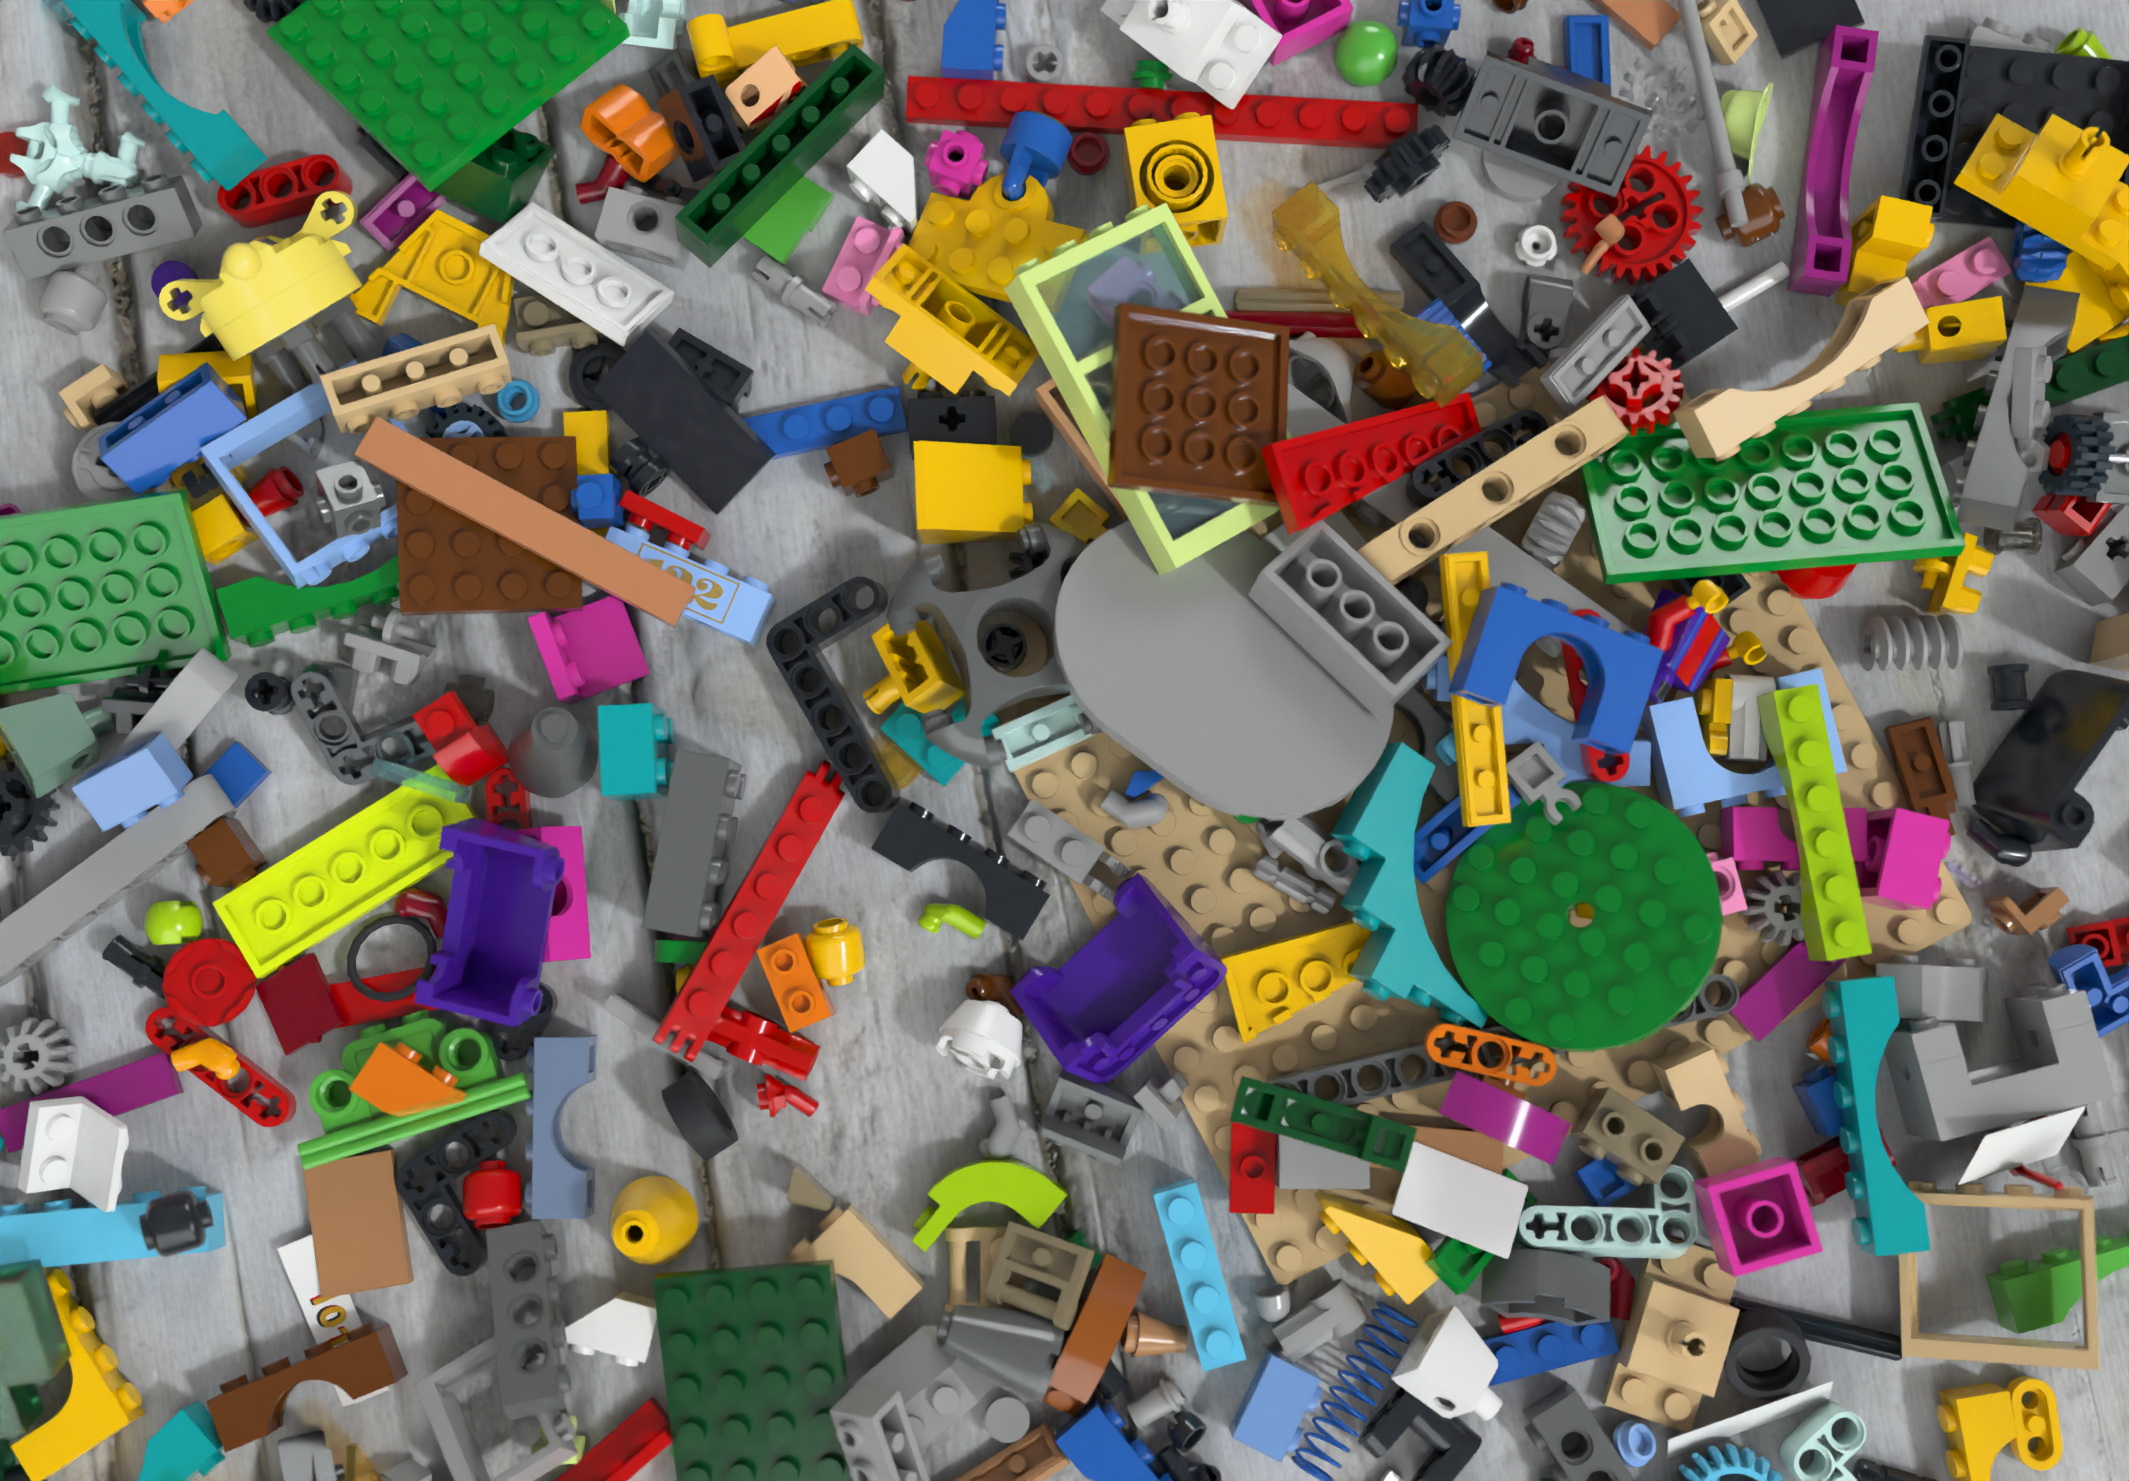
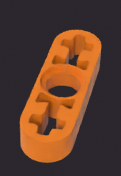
M1447 1023L1432 1026L1426 1032L1423 1041L1427 1056L1434 1062L1532 1086H1541L1548 1083L1556 1073L1557 1063L1553 1053L1548 1048L1537 1044ZM1449 1031L1451 1032L1450 1039L1452 1041L1468 1045L1467 1035H1472L1474 1038L1469 1044L1467 1051L1468 1063L1461 1062L1465 1053L1448 1050L1446 1056L1441 1057V1049L1434 1046L1435 1038H1443L1445 1032ZM1488 1041L1497 1043L1502 1051L1500 1062L1491 1068L1481 1065L1477 1056L1479 1047ZM1515 1045L1518 1047L1514 1056L1532 1059L1534 1052H1538V1060L1545 1063L1544 1070L1536 1071L1533 1078H1530L1529 1069L1512 1064V1074L1506 1073L1512 1061L1511 1046Z

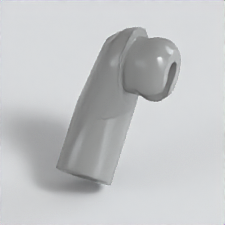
M1010 1094L989 1100L996 1126L990 1136L982 1139L980 1143V1153L986 1160L1005 1159L1010 1155L1020 1136L1021 1127Z

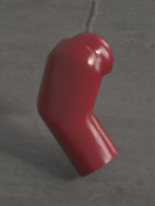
M1600 1257L1597 1263L1610 1269V1317L1630 1321L1635 1279L1617 1257Z

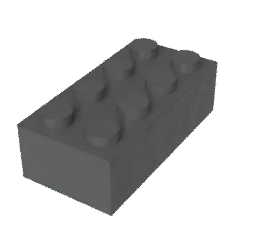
M676 749L642 928L692 937H709L710 930H714L717 926L722 911V904L716 903L719 886L725 887L730 870V861L724 860L727 842L734 843L738 828V817L732 816L735 799L742 800L746 786V774L741 773L742 765L728 758Z

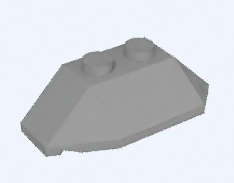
M922 1325L853 1384V1387L857 1383L899 1390L920 1451L975 1406L997 1383L942 1350L943 1339L935 1337L938 1328L936 1325Z

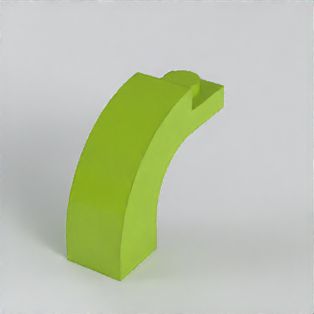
M1005 1158L1003 1160L980 1159L968 1162L945 1174L929 1189L927 1195L936 1201L939 1206L934 1209L931 1205H928L912 1224L918 1231L914 1234L911 1241L926 1252L959 1212L968 1206L980 1202H998L1007 1205L1039 1230L1065 1199L1067 1190L1044 1171L1022 1161Z

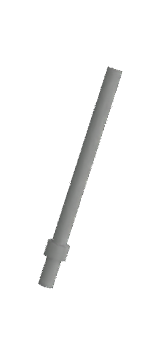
M1677 0L1719 174L1715 177L1718 194L1725 199L1731 227H1740L1749 222L1742 196L1745 185L1741 170H1736L1696 0Z

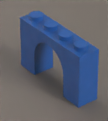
M1501 582L1500 586L1482 590L1448 692L1488 708L1505 706L1519 662L1526 649L1542 636L1560 639L1569 644L1578 653L1587 673V691L1571 740L1610 755L1629 754L1664 650L1649 645L1650 638L1633 631H1624L1621 634L1608 629L1610 623L1602 618L1592 615H1583L1580 618L1567 612L1569 607L1559 601L1543 598L1540 602L1526 596L1527 590L1512 583Z

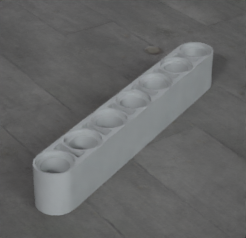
M206 774L184 786L182 790L185 795L178 801L163 809L157 806L139 822L123 831L1 921L0 987L18 977L190 850L186 845L190 840L221 818H233L238 810L212 774Z

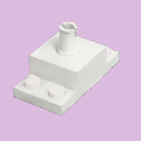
M1106 0L1100 11L1121 26L1119 30L1182 78L1196 83L1227 108L1233 110L1283 37L1281 33L1236 0Z

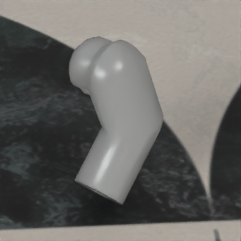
M1112 789L1100 808L1127 827L1137 829L1156 825L1162 821L1168 809V802L1163 795L1151 793L1147 799L1131 803Z

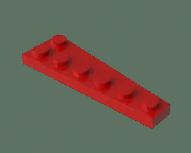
M1466 392L1272 443L1261 448L1289 535L1306 529L1348 504L1393 482L1400 476L1416 469L1420 464L1481 432V428L1470 393Z

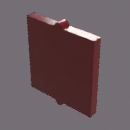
M308 953L291 965L280 966L278 973L256 986V990L286 1056L292 1055L310 1043H320L323 1035L346 1022L315 953Z

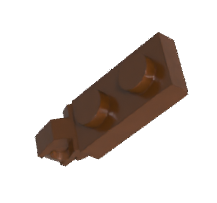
M1929 716L1886 727L1883 731L1909 811L1949 820L1947 833H1950L1951 836L1955 835L1949 814L1956 812L1954 801L1958 800L1932 718Z

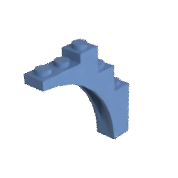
M1443 618L1441 624V631L1446 635L1445 621ZM1447 651L1437 664L1423 676L1424 689H1430V695L1437 701H1452L1451 693L1448 692L1450 678ZM1514 678L1506 704L1501 706L1504 744H1534L1539 741L1567 775L1558 784L1560 787L1567 783L1594 782L1615 786H1650L1651 742L1641 735H1635L1629 753L1630 766L1627 773L1615 782H1598L1586 773L1579 742L1571 740L1576 723L1543 707L1527 694ZM1604 752V757L1597 760L1598 767L1606 768L1609 774V766L1616 764L1615 757L1607 756Z

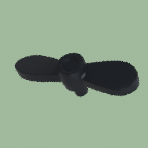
M658 174L645 183L635 179L637 184L644 189L664 193L665 196L675 197L687 203L700 192L696 189L681 187L676 180L667 181Z

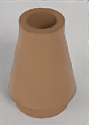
M1135 1312L1133 1316L1129 1317L1119 1339L1121 1352H1129L1131 1357L1168 1353L1184 1354L1188 1339L1187 1327L1178 1326Z

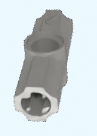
M1305 815L1288 820H1271L1265 837L1300 862L1310 877L1325 881L1345 896L1363 861L1357 860L1342 850L1344 845L1342 842L1335 839ZM1328 849L1334 857V864L1331 870L1325 863V853Z

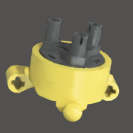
M333 190L322 193L316 199L301 231L289 238L282 239L272 235L259 236L248 244L236 243L229 246L223 255L219 274L220 278H182L168 283L162 288L159 295V304L162 311L168 317L179 321H185L203 313L200 331L204 337L214 333L232 361L244 355L248 356L255 353L262 365L268 364L287 392L288 397L312 383L315 385L321 382L320 375L339 370L316 337L319 334L317 329L322 325L334 326L354 359L377 346V343L355 312L358 309L349 297L351 292L363 286L344 258L352 250L347 243L330 239L349 228L355 222L358 216V207L355 200L343 191ZM329 199L335 204L340 202L345 204L347 211L342 213L345 217L342 223L337 218L328 219L324 210L329 209V206L326 204ZM177 288H179L181 293L189 291L192 294L193 299L188 302L191 308L190 311H188L186 306L181 308L176 306L174 300L179 297ZM290 350L294 351L312 380L308 378Z

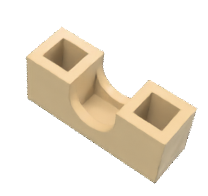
M1696 1041L1650 1062L1667 1103L1680 1111L1698 1104H1705L1707 1107L1708 1121L1704 1130L1697 1136L1683 1142L1698 1180L1760 1162L1758 1155L1762 1154L1761 1146L1754 1133L1745 1127L1741 1115L1745 1114L1744 1104L1734 1089L1730 1090L1725 1075L1729 1073L1728 1065L1718 1049L1714 1050L1704 1043Z

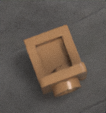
M2059 887L2039 888L2019 906L2007 895L1991 896L1985 901V904L1992 911L1990 914L1992 921L2003 932L2011 933L2012 935H2031L2037 929L2044 930L2053 925L2062 915L2059 910L2070 900Z

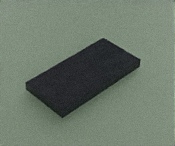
M653 327L647 329L593 389L716 515L721 513L776 456L774 451Z

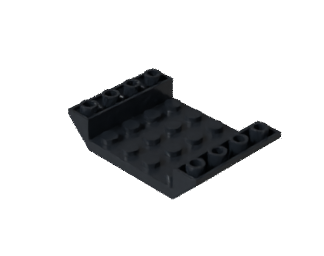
M1934 35L1924 36L1899 199L1932 206L1930 222L2014 230V225L2017 222L2016 218L1953 183L1997 113L2034 134L2040 131L2052 114L2083 131L2089 127H2097L2099 130L2094 137L2098 138L2105 131L2110 138V146L2129 156V61L1970 45L1971 39ZM2129 164L2119 181L2128 186Z

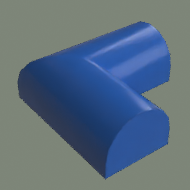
M2085 944L2066 946L2051 955L2048 959V964L2056 983H2065L2067 989L2086 991L2099 1038L2129 1021V965L2108 977L2097 949Z

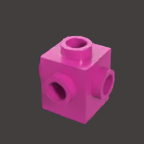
M944 129L939 142H931L926 153L924 165L928 166L930 185L934 186L936 190L950 197L959 196L970 200L976 185L980 186L984 183L990 162L985 159L984 144L980 143V140L975 135L963 130H957L956 133ZM950 159H956L958 162H953Z

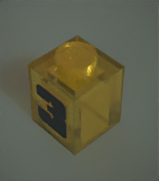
M203 456L175 470L170 475L177 489L186 490L192 512L221 494L229 497L205 465ZM241 463L230 471L245 492H247L249 488L244 480L249 478V475Z

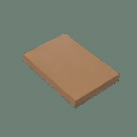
M395 1149L349 1156L307 1170L303 1168L321 1299L413 1282L414 1276L403 1201L396 1185L398 1167Z

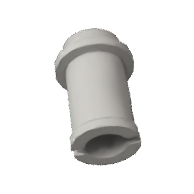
M1174 1378L1168 1381L1165 1379L1159 1380L1160 1386L1135 1401L1126 1404L1128 1412L1139 1430L1144 1429L1145 1426L1172 1410L1176 1413L1181 1411L1180 1406L1186 1403L1187 1400Z

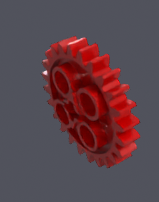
M1646 145L1640 155L1635 154L1616 197L1572 181L1568 183L1567 188L1572 193L1565 194L1561 204L1570 209L1562 213L1560 221L1571 223L1572 225L1566 229L1562 236L1567 239L1576 238L1577 242L1570 250V253L1575 254L1583 251L1586 256L1582 263L1596 244L1602 240L1594 228L1608 216L1597 212L1593 206V201L1605 202L1610 209V214L1615 215L1619 219L1624 212L1627 214L1632 213L1657 194L1663 196L1662 200L1648 205L1638 217L1633 215L1621 222L1625 228L1624 237H1627L1632 242L1633 250H1624L1618 243L1609 247L1596 263L1598 264L1596 277L1599 278L1608 269L1612 271V283L1616 284L1623 274H1627L1629 284L1634 285L1639 280L1641 273L1649 283L1657 276V270L1662 275L1673 269L1672 263L1679 265L1686 258L1684 251H1690L1695 246L1696 241L1691 236L1696 235L1701 230L1702 225L1693 221V219L1698 218L1703 212V208L1691 205V203L1700 195V191H1687L1686 185L1693 176L1690 174L1679 178L1676 173L1682 163L1678 161L1670 167L1665 165L1667 152L1663 151L1657 159L1651 158L1650 146ZM1629 179L1641 181L1646 188V192L1635 191L1630 186ZM1659 214L1664 216L1668 221L1669 228L1658 227L1654 223L1652 215Z

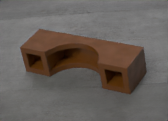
M372 1322L347 1332L348 1341L333 1347L329 1339L305 1349L304 1354L306 1358L291 1364L289 1358L285 1357L262 1367L264 1376L248 1381L247 1375L244 1374L219 1385L222 1393L206 1402L225 1453L263 1438L282 1427L287 1399L300 1382L308 1380L327 1381L340 1387L352 1400H355L396 1383L408 1375L390 1324L375 1330Z

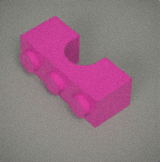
M1729 807L1720 809L1721 858L1733 857L1734 862H1736V869L1742 871L1764 870V862H1780L1781 871H1800L1797 842L1787 839L1780 831L1778 807ZM1843 808L1854 863L1868 861L1867 808Z
M551 826L515 830L518 833L557 847L560 851V857L565 861L562 879L555 889L543 963L591 958L582 826Z

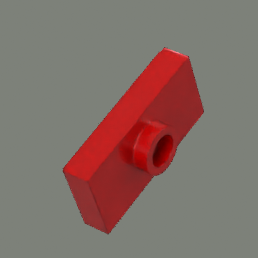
M1231 1121L1229 1213L1274 1214L1276 1133H1270Z

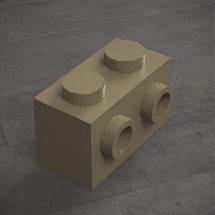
M1611 1087L1596 1089L1570 1131L1571 1135L1581 1141L1578 1147L1582 1151L1600 1161L1605 1157L1618 1166L1616 1173L1620 1177L1636 1186H1640L1641 1183L1659 1184L1686 1139Z

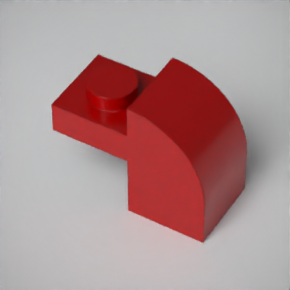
M454 690L446 693L412 715L437 752L432 757L450 778L462 786L468 787L475 784L509 762L508 751L491 725L487 723L478 727Z

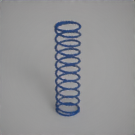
M1376 1301V1305L1381 1309H1372L1371 1313L1388 1330L1372 1324L1363 1325L1365 1333L1380 1346L1362 1339L1354 1341L1357 1349L1371 1361L1356 1355L1346 1356L1348 1364L1360 1375L1346 1370L1337 1372L1340 1380L1351 1390L1340 1386H1330L1329 1391L1343 1406L1330 1401L1321 1402L1322 1410L1332 1420L1323 1417H1313L1312 1422L1324 1436L1313 1432L1304 1433L1305 1441L1315 1451L1307 1448H1296V1456L1291 1457L1298 1467L1321 1481H1334V1479L1321 1468L1305 1460L1299 1452L1316 1456L1339 1469L1342 1468V1465L1320 1450L1307 1436L1323 1440L1347 1453L1351 1451L1327 1433L1316 1421L1325 1422L1355 1437H1359L1356 1431L1334 1416L1325 1405L1342 1410L1364 1422L1368 1421L1367 1417L1351 1407L1333 1390L1344 1392L1372 1406H1376L1375 1401L1354 1387L1342 1374L1363 1381L1381 1391L1385 1390L1383 1385L1361 1370L1351 1359L1365 1363L1386 1374H1393L1391 1369L1369 1354L1360 1344L1372 1347L1398 1360L1402 1359L1399 1353L1377 1338L1368 1328L1386 1334L1405 1344L1410 1343L1407 1337L1390 1326L1377 1313L1395 1319L1416 1329L1419 1327L1417 1322L1381 1301Z

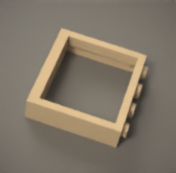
M1908 1181V1189L1923 1204L2079 1211L2084 1343L1920 1332L1918 1254L1915 1252L1899 1254L1902 1356L2088 1370L2100 1369L2094 1196L2083 1195V1188L2063 1186L2061 1190L2053 1188V1194L2033 1193V1186L2024 1184H2005L2004 1192L1985 1191L1983 1183L1966 1182L1960 1185L1957 1182L1956 1190L1937 1189L1935 1181Z

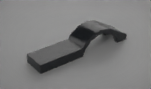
M1425 221L1390 245V254L1432 302L1437 298L1442 300L1448 310L1453 313L1454 318L1464 327L1465 332L1469 333L1470 338L1480 347L1481 352L1491 361L1492 366L1487 372L1514 390L1520 385L1519 378L1535 366L1538 369H1542L1547 365L1548 360L1533 343L1526 344L1519 341L1501 324L1490 309L1482 293L1480 283Z

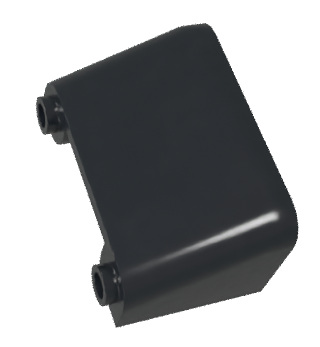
M2067 669L2052 674L2032 699V708L2024 710L1973 782L1974 797L1977 804L1972 805L1976 812L2007 835L2025 839L2030 844L2032 852L2078 848L2094 824V811L2091 804L2074 789L2116 730H2125L2128 727L2129 681L2075 669Z

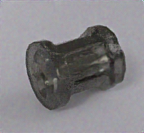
M2027 517L2024 521H2016L2013 532L1985 527V549L1994 555H1999L2002 551H2023L2025 555H2036L2042 545L2043 528L2039 518Z

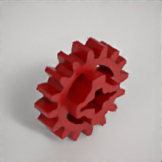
M1633 348L1632 355L1624 357L1586 397L1589 400L1588 403L1603 396L1624 426L1629 428L1630 436H1635L1637 429L1640 427H1644L1649 434L1654 433V424L1656 422L1664 426L1669 425L1670 414H1673L1675 410L1680 408V402L1683 400L1684 384L1680 383V369L1671 370L1672 360L1670 358L1663 359L1660 362L1657 361V351L1655 350L1649 352L1645 357L1640 356L1639 348ZM1633 388H1636V396L1633 395Z

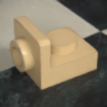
M1737 0L1699 1L1697 8L1706 42L1722 66L1735 64L1757 38V32ZM1682 25L1680 29L1682 30V32H1683L1684 35H1685L1684 27H1683V25Z
M102 363L58 393L67 405L63 412L70 423L79 431L82 429L90 431L98 427L93 418L94 411L101 409L119 397V394L127 390L129 386L121 374Z

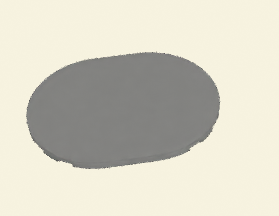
M1186 513L1159 514L1173 541L1214 519ZM1127 521L1117 525L1090 543L1078 556L1063 581L1055 604L1054 631L1052 636L1057 665L1061 667L1065 680L1071 689V696L1081 710L1109 737L1181 790L1216 810L1234 816L1243 814L1266 818L1268 821L1300 818L1302 815L1333 806L1347 797L1367 777L1381 757L1391 731L1394 705L1378 719L1248 596L1260 572L1280 554L1250 533L1242 531L1176 569L1160 576L1131 522Z

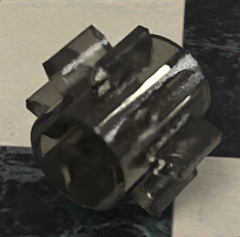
M466 674L464 676L459 675L458 683L448 682L446 684L443 695L454 690L477 725L479 721L488 722L494 708V690L484 688L486 679L483 677Z

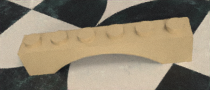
M1908 276L1882 280L1848 301L1841 322L1828 344L1809 365L1793 377L1773 387L1758 391H1745L1733 388L1707 390L1675 410L1673 414L1696 458H1715L1716 461L1727 459L1741 450L1739 446L1741 442L1749 437L1752 439L1761 437L1775 429V421L1782 416H1792L1807 409L1812 404L1810 399L1820 392L1821 394H1826L1843 386L1847 382L1845 376L1855 370L1860 372L1881 361L1880 354L1889 348L1894 350L1911 343L1916 339L1915 332L1930 322Z

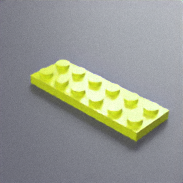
M437 764L212 904L257 978H264L280 966L292 961L395 897L403 890L408 889L445 866L447 858L454 855L451 851L439 849L443 826L470 818H478L457 783Z

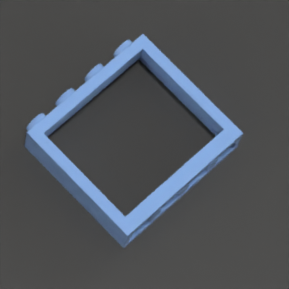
M354 359L340 367L339 370L357 365L358 363ZM322 382L315 385L312 383L200 448L205 465L297 589L306 584L314 586L322 582L332 573L331 569L345 560L347 562H354L360 559L370 550L371 544L383 537L391 539L398 535L396 503L380 513L381 527L370 529L363 534H353L336 539L298 563L230 471L332 411ZM394 418L386 420L388 423L410 434L401 421H396Z

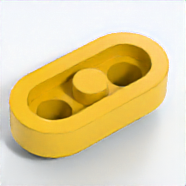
M2031 1376L2017 1377L2006 1388L2010 1392L2018 1437L2010 1441L2011 1449L2016 1459L2034 1470H2048L2059 1462L2063 1452L2056 1396L2048 1384ZM2030 1391L2031 1401L2023 1406L2021 1402L2022 1395ZM2032 1437H2037V1447L2029 1451L2028 1441Z

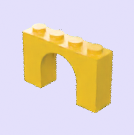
M54 1266L34 1268L0 1291V1350L23 1335L44 1337L54 1342L63 1350L70 1362L73 1375L71 1393L62 1410L54 1418L10 1446L31 1481H43L53 1476L145 1415L140 1406L142 1398L139 1391L130 1382H125L117 1369L119 1362L116 1354L108 1345L101 1343L93 1330L95 1322L91 1314L84 1307L78 1306L69 1292L72 1286L68 1277L60 1269H55Z

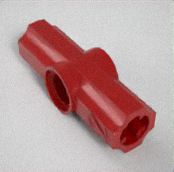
M725 1005L706 1039L709 1042L725 1047L727 1053L758 1066L765 1064L803 1081H807L821 1048V1045L816 1044L814 1041L779 1028V1024L771 1019L745 1009L741 1012Z

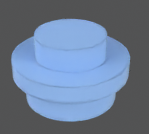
M1633 1420L1624 1421L1617 1425L1613 1433L1614 1449L1626 1466L1632 1468L1644 1466L1654 1456L1656 1440L1652 1431L1646 1425Z

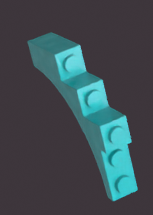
M1403 742L1386 743L1381 757L1367 777L1354 790L1331 833V836L1344 844L1342 850L1357 860L1363 861L1340 905L1353 913L1352 920L1356 924L1372 931L1350 975L1364 983L1361 989L1365 993L1380 1001H1386L1387 997L1408 999L1423 1008L1430 1006L1438 1011L1439 1015L1437 1018L1442 1023L1482 1029L1489 1014L1463 991L1444 967L1428 937L1417 900L1413 869L1415 829L1422 798L1436 766Z

